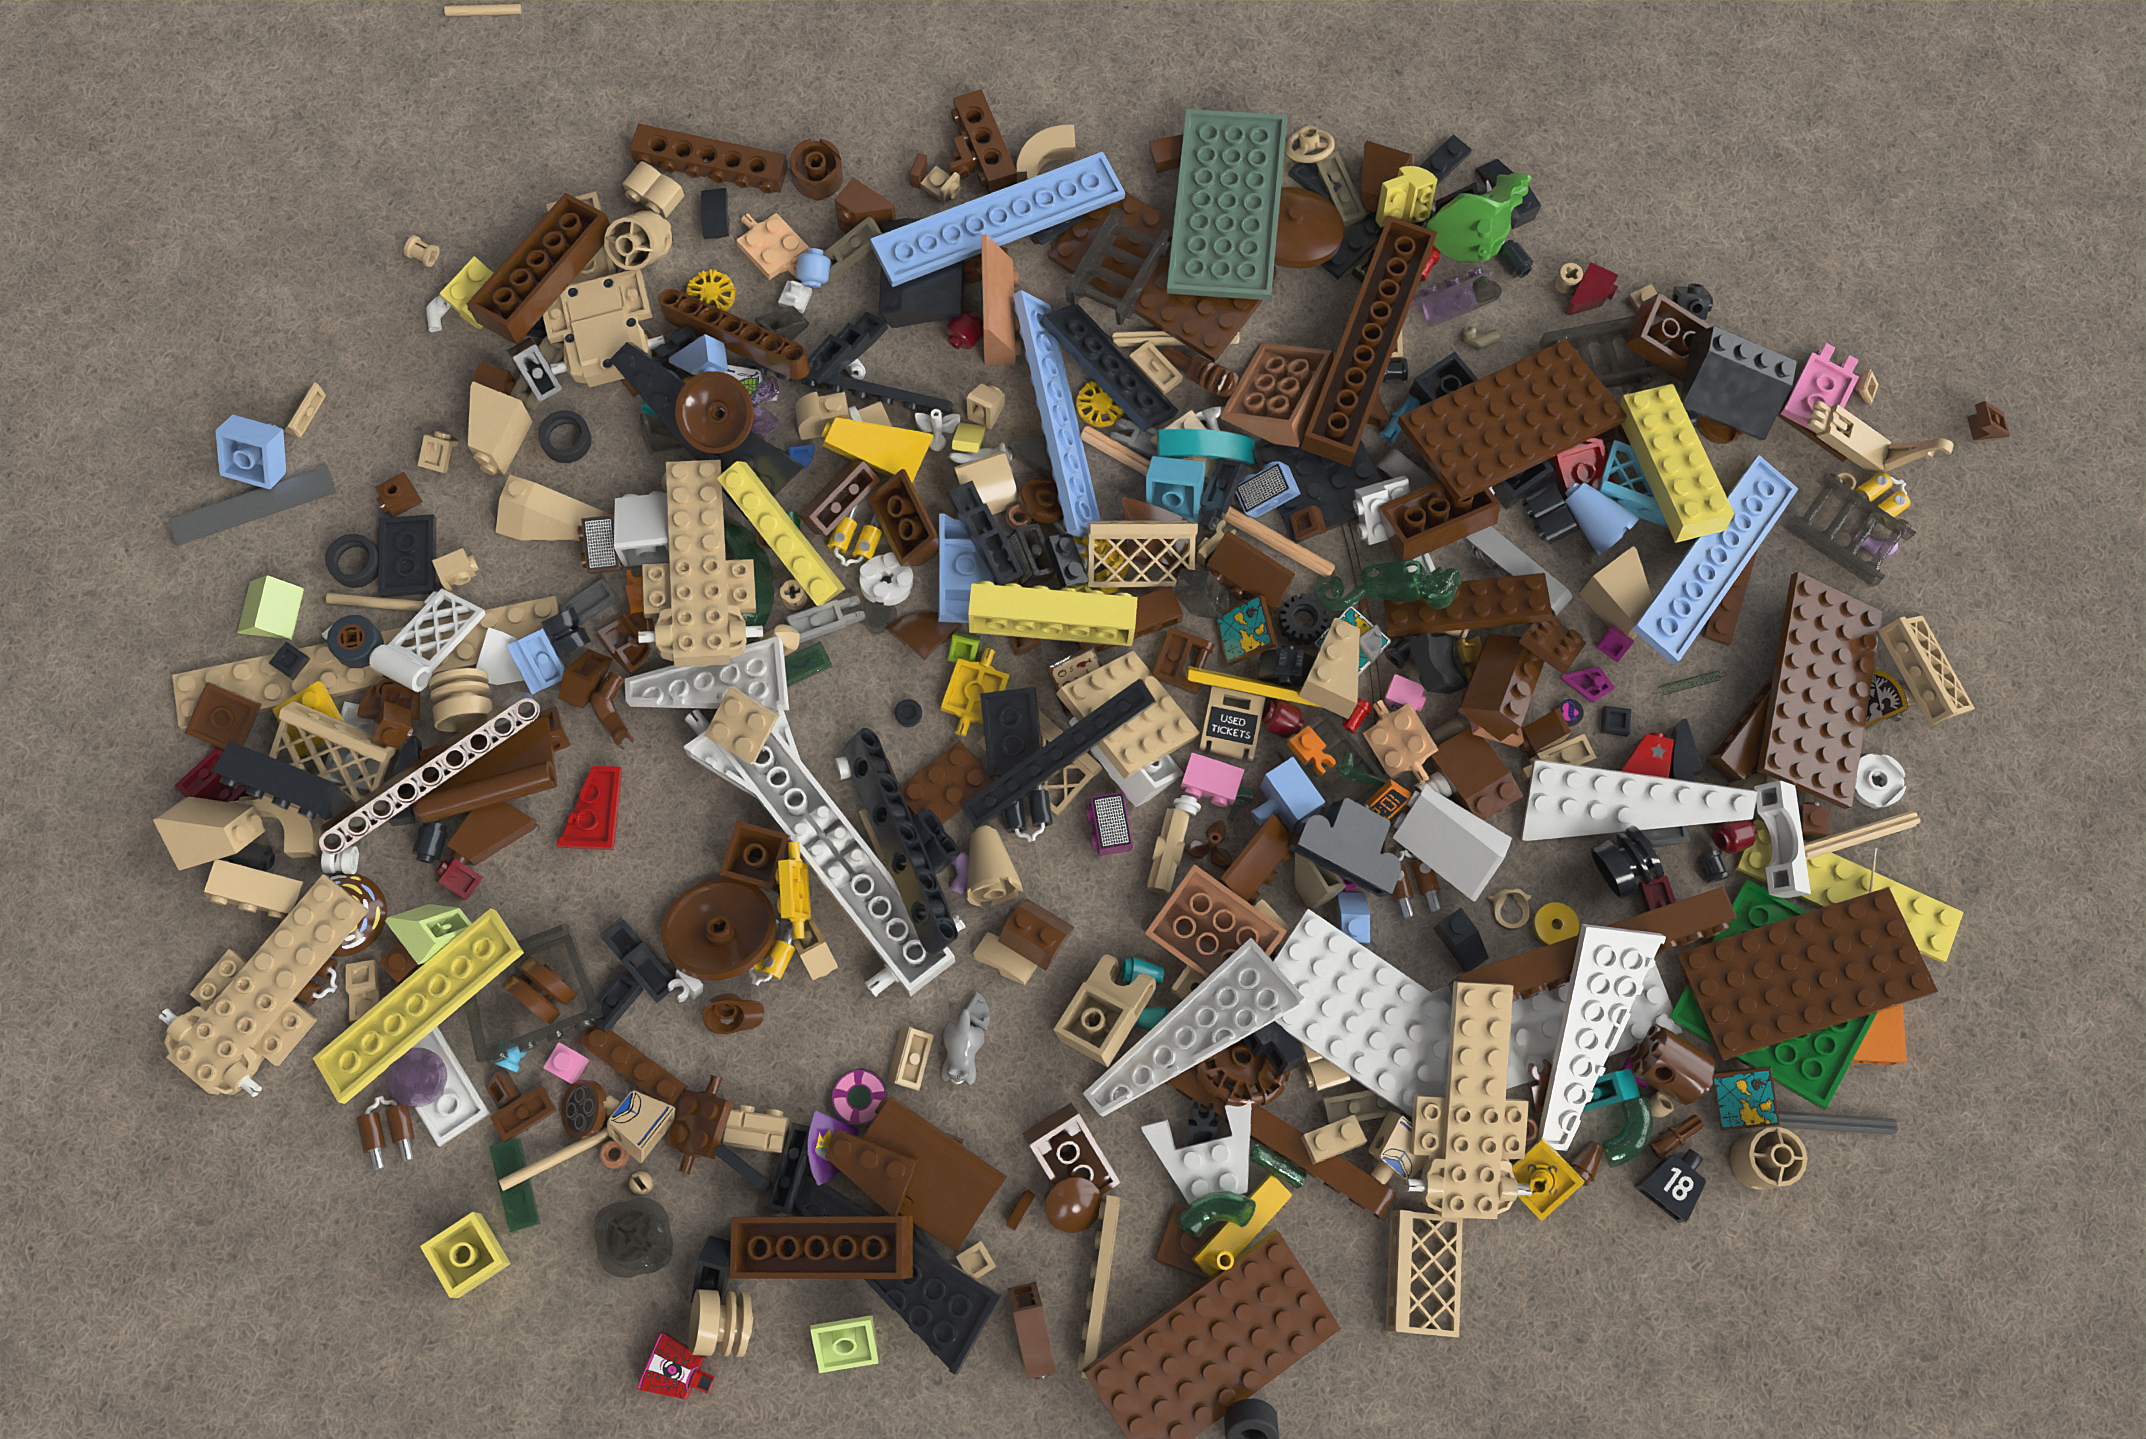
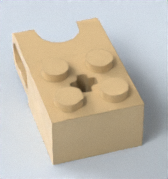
M1109 954L1101 958L1086 983L1083 982L1054 1028V1032L1061 1042L1106 1067L1112 1062L1156 989L1155 978L1144 973L1139 974L1130 985H1116L1115 981L1120 971V965L1117 958Z

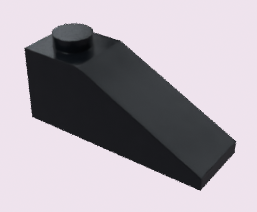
M1495 159L1475 169L1486 187L1488 180L1491 189L1497 185L1498 175L1514 173L1499 159ZM1529 185L1528 193L1522 197V203L1514 207L1511 212L1512 229L1535 220L1541 207L1540 202Z

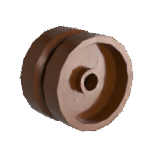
M528 954L519 966L520 970L531 980L527 983L518 975L511 974L502 984V987L551 1026L561 1015L559 1009L549 1001L551 997L555 998L562 1005H569L578 994L564 983L566 980L548 965H542Z

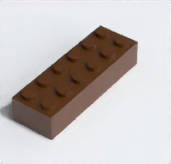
M564 193L467 303L476 322L517 345L605 244L604 237L607 228L610 226L606 213Z
M913 1216L731 1217L730 1279H906L913 1277Z

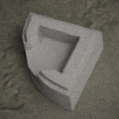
M1375 625L1359 637V648L1371 663L1377 659L1382 648V633L1378 625Z
M976 991L966 1009L970 1014V1022L987 1031L990 1023L989 1006L985 998Z

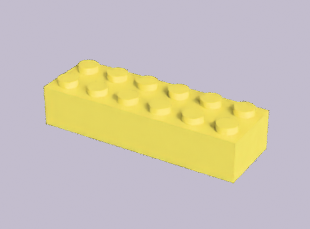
M1670 384L1623 395L1620 407L1626 413L1627 418L1622 423V427L1675 543L1726 531L1734 511L1674 385Z
M980 581L978 584L971 583L968 613L969 633L1132 646L1136 624L1137 597H1132L1128 593L1105 595L1097 590L1081 593L1071 588H1062L1060 591L1049 590L1045 586L1022 588L1021 585L1014 583L998 586L989 581Z

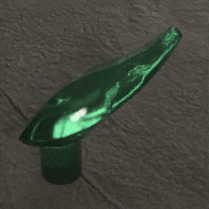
M1344 753L1342 766L1335 768L1343 776L1357 782L1382 786L1387 783L1383 779L1365 772L1363 769L1354 768V754Z

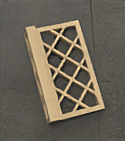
M1193 520L1087 521L1088 587H1194V582L1189 576L1188 580H1176L1170 574L1181 562L1189 570H1195V538L1198 532V524ZM1094 539H1106L1112 547L1100 557L1094 551ZM1110 539L1119 540L1114 544ZM1125 539H1133L1139 546L1127 557L1118 546ZM1137 539L1145 540L1142 543H1140ZM1152 539H1159L1165 547L1153 556L1145 546ZM1164 539L1172 540L1169 543H1167ZM1178 539H1189L1188 550L1180 557L1171 546ZM1116 549L1125 560L1113 570L1104 560ZM1143 549L1151 560L1140 570L1131 560ZM1169 549L1178 560L1166 570L1158 562V559ZM1094 555L1099 559L1095 564ZM1187 556H1188V564L1184 561V559H1185ZM1103 563L1112 573L1104 581H1094V570ZM1130 563L1138 573L1131 580H1123L1117 573ZM1156 563L1164 573L1157 580H1149L1144 573ZM1114 576L1119 579L1118 581H1110ZM1167 576H1169L1172 580H1164V579H1165Z
M1923 615L1908 619L1901 617L1877 630L1930 726L1975 709Z
M295 701L281 708L278 717L281 721L269 757L277 759L279 751L287 748L294 761L289 763V765H296L297 768L306 771L303 762L313 759L320 772L315 775L322 776V778L332 781L329 773L340 770L346 784L338 787L355 802L364 797L359 795L355 784L366 781L370 792L381 786L390 758L395 754L396 748L372 740V734ZM288 724L297 727L302 738L291 741L286 731ZM315 736L324 738L328 749L317 752L311 738ZM304 741L311 755L300 759L294 744ZM341 747L350 749L354 760L343 763L337 749ZM331 752L337 766L326 770L320 756ZM371 758L380 762L378 771L369 774L363 760ZM357 763L363 777L352 781L346 767Z
M1038 709L1044 747L1046 740L1051 742L1062 734L1063 731ZM983 735L977 744L986 751L985 736ZM1087 752L1072 762L1074 765H1068L1063 769L1064 785H1048L1047 780L1044 782L1045 786H1042L1043 790L1064 789L1065 799L1057 808L1050 802L1051 811L1057 816L1089 781L1103 769ZM1078 768L1086 775L1079 784H1067V769ZM1068 788H1074L1068 795Z
M1406 1210L1390 1211L1386 1331L1459 1338L1463 1218L1440 1217L1437 1214ZM1413 1219H1422L1429 1228L1420 1239L1413 1232ZM1430 1220L1438 1222L1433 1225ZM1444 1222H1454V1236L1446 1241L1437 1229ZM1432 1233L1443 1245L1433 1255L1423 1244ZM1453 1242H1454V1250H1453V1248L1450 1246ZM1418 1247L1428 1258L1419 1269L1411 1261L1412 1252ZM1445 1250L1453 1257V1266L1447 1271L1436 1260ZM1431 1263L1442 1275L1432 1285L1422 1274ZM1452 1272H1453V1280H1452V1278L1449 1276ZM1417 1277L1427 1288L1418 1299L1410 1291L1411 1283ZM1444 1280L1452 1287V1296L1446 1301L1435 1290ZM1430 1294L1441 1305L1431 1315L1421 1305V1302ZM1417 1307L1426 1320L1418 1328L1409 1327V1314ZM1444 1310L1451 1317V1331L1442 1330L1434 1321ZM1431 1324L1434 1329H1427L1426 1327Z

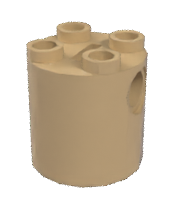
M639 211L615 220L607 228L604 237L607 254L617 266L625 270H637L659 261L670 250L672 244L671 225L666 219L652 211Z
M1781 1127L1765 1128L1739 1137L1734 1142L1730 1154L1731 1168L1737 1181L1756 1190L1772 1189L1793 1184L1805 1172L1808 1160L1805 1146L1799 1137L1790 1130Z

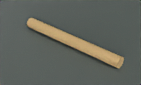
M328 593L326 596L327 604L418 612L425 606L424 601L334 593Z
M607 1127L599 1130L592 1137L582 1138L498 1180L502 1190L504 1191L611 1138L607 1133Z

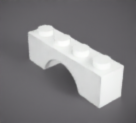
M1775 781L1754 786L1755 791L1758 792L1756 798L1757 811L1767 825L1772 842V858L1769 865L1765 867L1769 895L1785 899L1811 894L1795 785L1783 781Z

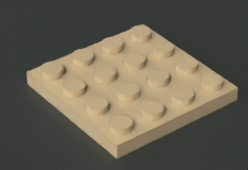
M1134 651L1061 687L1056 693L1079 722L1136 680H1143L1157 703L1097 745L1124 780L1193 741L1200 734L1159 681L1152 677L1150 670Z

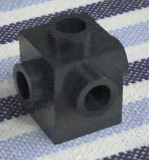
M1696 283L1688 284V287L1674 286L1671 301L1701 320H1706L1708 312L1713 307V297L1706 288Z

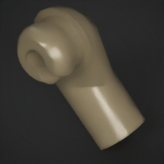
M1467 325L1462 329L1461 338L1464 343L1478 349L1500 341V335L1496 329L1484 334L1477 333L1476 328L1472 325Z

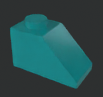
M1631 1069L1599 1076L1591 1091L1594 1093L1591 1101L1585 1104L1582 1112L1640 1097Z

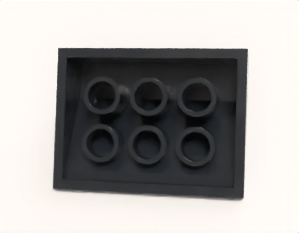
M902 218L883 222L882 234L921 219ZM965 260L894 287L891 286L881 266L878 315L891 328L962 316Z
M1712 326L1693 333L1680 400L1684 408L1690 412L1759 440H1765L1793 385L1797 361L1716 326Z
M232 741L227 743L213 769V772L221 777L219 782L232 789H236L238 785L247 789L245 793L262 800L263 796L273 799L272 804L288 810L289 806L298 809L297 814L310 820H314L315 817L323 820L331 819L356 803L334 782Z

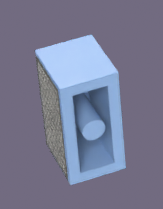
M1277 461L1265 465L1263 471L1257 474L1243 477L1236 490L1245 514L1253 518L1259 517L1301 494L1289 466Z

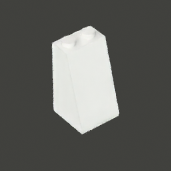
M1425 785L1421 793L1415 791L1407 803L1411 807L1408 813L1404 814L1401 812L1393 827L1397 828L1393 838L1475 902L1504 860L1512 838Z

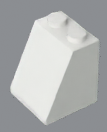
M653 491L649 495L626 494L622 498H615L614 549L624 567L670 562L667 493Z

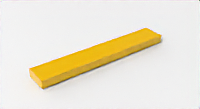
M1191 666L1186 668L1185 676L1188 681L1321 707L1299 697L1301 691L1299 688L1281 686L1275 683Z

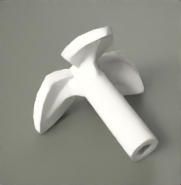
M1225 407L1208 408L1195 415L1199 420L1207 422L1209 430L1220 431L1216 418L1221 415Z
M934 409L931 411V416L924 413H916L915 422L922 432H933L932 435L934 436L929 447L934 451H940L947 442L941 433H953L960 423V415L949 414L942 418L941 411Z

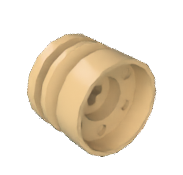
M473 668L453 669L438 673L429 679L430 699L433 703H436L432 708L434 727L437 730L454 733L461 732L493 710L492 701L486 698L490 694V687L487 685L489 678L485 671Z
M696 1290L689 1323V1351L691 1355L712 1356L717 1342H720L722 1356H729L732 1349L735 1357H744L753 1324L749 1292H740L736 1300L735 1292L728 1291L723 1305H720V1297L717 1290Z

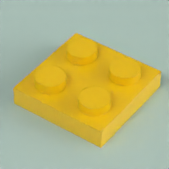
M320 681L313 683L272 709L279 724L281 719L278 717L281 708L292 701L344 722L324 683ZM288 724L286 731L291 741L302 738L298 728ZM319 736L311 738L316 749L326 743L324 738ZM304 741L294 744L299 757L310 753Z

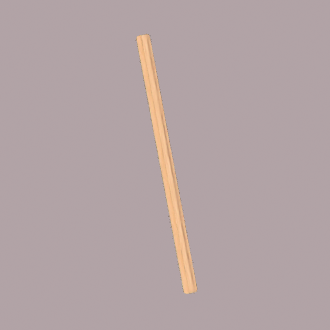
M1086 426L1081 433L1083 441L1147 476L1151 462L1149 459L1090 426ZM1230 506L1227 514H1225L1224 521L1323 577L1329 578L1334 571L1335 565L1234 507Z

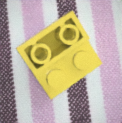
M1405 166L1399 168L1397 178L1382 183L1376 222L1379 226H1385L1388 216L1400 220L1403 219L1412 224L1429 218L1437 178L1428 170L1420 167Z
M474 256L440 292L439 296L459 312L460 317L474 327L481 329L483 326L476 322L467 303L493 275V272Z

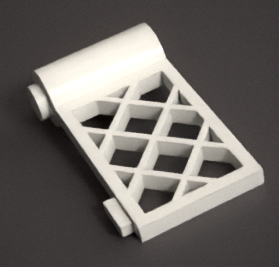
M441 589L439 592L434 591L424 601L425 606L388 645L383 644L372 650L369 657L370 667L413 691H422L428 685L434 669L486 615L484 609L444 589ZM444 599L452 603V608L437 611V607ZM465 612L473 613L469 619L458 621V614ZM453 615V623L439 625L438 618ZM434 619V627L419 629L423 621ZM455 630V634L451 638L440 640V633ZM435 634V642L421 644L420 637ZM416 638V646L407 648L401 646L405 640ZM437 649V653L430 661L422 657V652Z

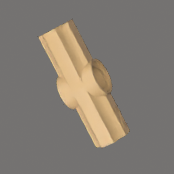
M1167 808L1161 834L1156 841L1152 857L1154 862L1147 882V889L1152 892L1170 895L1176 868L1180 865L1185 845L1183 840L1190 814L1183 810Z

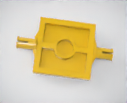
M984 648L980 662H969L958 658L941 705V711L956 715L960 719L955 734L959 736L961 733L962 737H966L970 722L983 724L980 693L1006 690L1010 674L997 671L990 666L995 651L992 649L989 653V648Z
M788 842L789 859L778 861L779 868L776 869V881L780 885L777 908L781 918L791 920L793 939H805L804 922L805 920H811L808 864L803 863L802 859H800V842Z

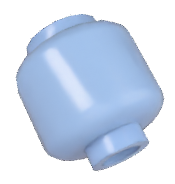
M808 248L807 253H801L797 257L795 276L804 286L821 288V284H825L829 280L831 260L823 255V250Z

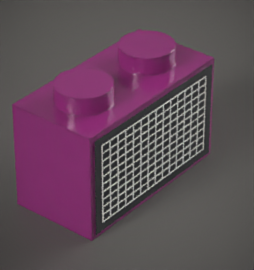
M1119 792L1090 797V806L1085 808L1088 823L1093 822L1095 832L1090 833L1092 848L1098 849L1099 856L1132 851L1133 841L1124 793Z

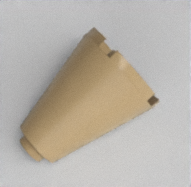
M990 826L976 828L975 832L970 836L967 900L975 906H981V902L991 900V906L1006 904L1019 897L1018 891L1022 892L1023 887L998 831Z

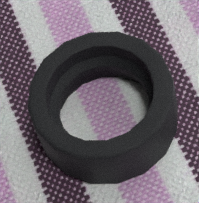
M560 410L551 413L543 420L539 427L538 438L542 449L550 459L558 463L578 461L587 454L591 447L592 436L586 421L575 412ZM572 424L580 430L581 437L572 448L565 450L555 449L550 443L551 432L560 425Z
M346 534L337 538L328 547L325 555L326 567L334 579L343 586L350 588L364 587L378 577L379 550L372 541L363 535ZM353 547L364 548L370 556L367 566L356 574H344L338 566L341 555Z

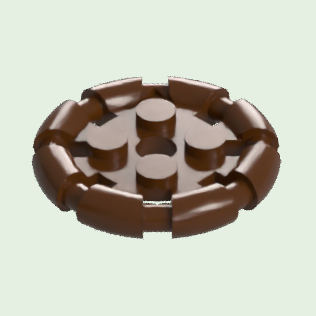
M1242 1039L1193 1066L1198 1073L1196 1075L1198 1082L1212 1097L1216 1098L1217 1096L1225 1100L1226 1105L1236 1107L1249 1103V1100L1251 1108H1254L1256 1104H1261L1262 1106L1269 1104L1284 1090L1283 1084L1288 1081L1290 1075L1289 1071L1279 1076L1264 1053L1254 1058ZM1241 1053L1245 1055L1248 1063L1242 1064L1238 1062L1235 1054ZM1213 1062L1212 1069L1208 1070L1206 1063ZM1268 1071L1271 1072L1274 1078L1268 1076L1266 1073ZM1224 1081L1234 1085L1232 1091L1222 1086ZM1253 1085L1256 1086L1258 1092L1252 1093L1251 1088Z

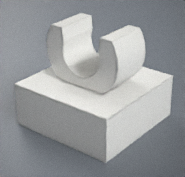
M787 280L778 302L779 306L804 313L812 294V288L793 280Z
M676 970V979L668 984L669 991H672L675 987H681L684 990L677 997L679 1003L685 1001L689 995L695 999L703 992V984L699 979L687 976L679 970Z

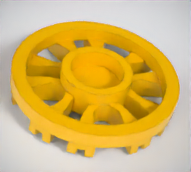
M709 269L707 272L704 270L701 273L698 272V275L689 280L686 294L693 297L699 296L701 297L699 300L708 304L715 303L717 308L727 311L735 300V288L732 281L726 274L717 272V270ZM706 277H710L711 282H707ZM715 277L721 278L719 282H714ZM702 279L704 283L698 285L697 282ZM731 292V295L727 297L723 296L722 293ZM721 299L726 305L723 306L719 300Z
M1091 381L1079 391L1076 401L1077 412L1081 419L1091 426H1111L1124 413L1121 408L1112 404L1114 400L1107 393L1103 392L1097 382ZM1094 387L1099 388V393H1096ZM1090 390L1093 393V395L1087 396L1085 392ZM1091 408L1092 411L1085 415L1082 409ZM1110 409L1113 410L1114 412L1118 413V414H1117V415L1113 414V413L1110 411ZM1094 413L1098 414L1096 421L1091 420ZM1107 414L1110 420L1102 422L1101 415Z

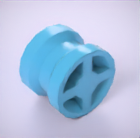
M500 1040L498 1044L499 1051L497 1055L492 1057L490 1062L518 1073L520 1059L526 1056L527 1051Z

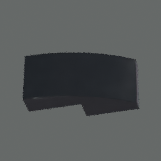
M726 188L701 191V221L704 239H719L729 236V196Z

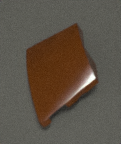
M1127 497L1118 498V505L1122 506L1124 521L1188 520L1149 503ZM1133 539L1124 540V550L1127 557L1139 546ZM1137 539V540H1138L1140 543H1142L1145 539ZM1152 539L1145 546L1153 556L1165 547L1159 539ZM1164 539V540H1165L1167 543H1169L1172 539ZM1178 539L1171 548L1181 557L1188 550L1189 539ZM1142 549L1132 560L1141 565H1146L1151 558ZM1168 549L1158 559V562L1169 569L1178 558ZM1188 556L1184 559L1186 563L1188 561ZM1181 562L1173 571L1183 573L1185 572L1183 569H1186V566Z

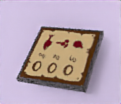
M1092 644L1045 667V670L1055 693H1057L1061 687L1103 665L1095 646ZM1057 695L1065 715L1072 714Z

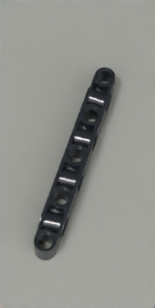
M862 728L844 745L845 756L920 943L926 952L931 955H938L958 938L956 925L880 740L874 731L869 728Z

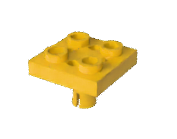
M1544 1138L1540 1139L1525 1153V1159H1518L1512 1165V1172L1517 1183H1530V1191L1532 1192L1531 1196H1517L1541 1222L1585 1182ZM1534 1164L1536 1166V1170L1532 1171L1533 1166H1531L1528 1169V1165ZM1552 1165L1557 1168V1172H1555V1169L1553 1167L1551 1168L1550 1172L1549 1167Z

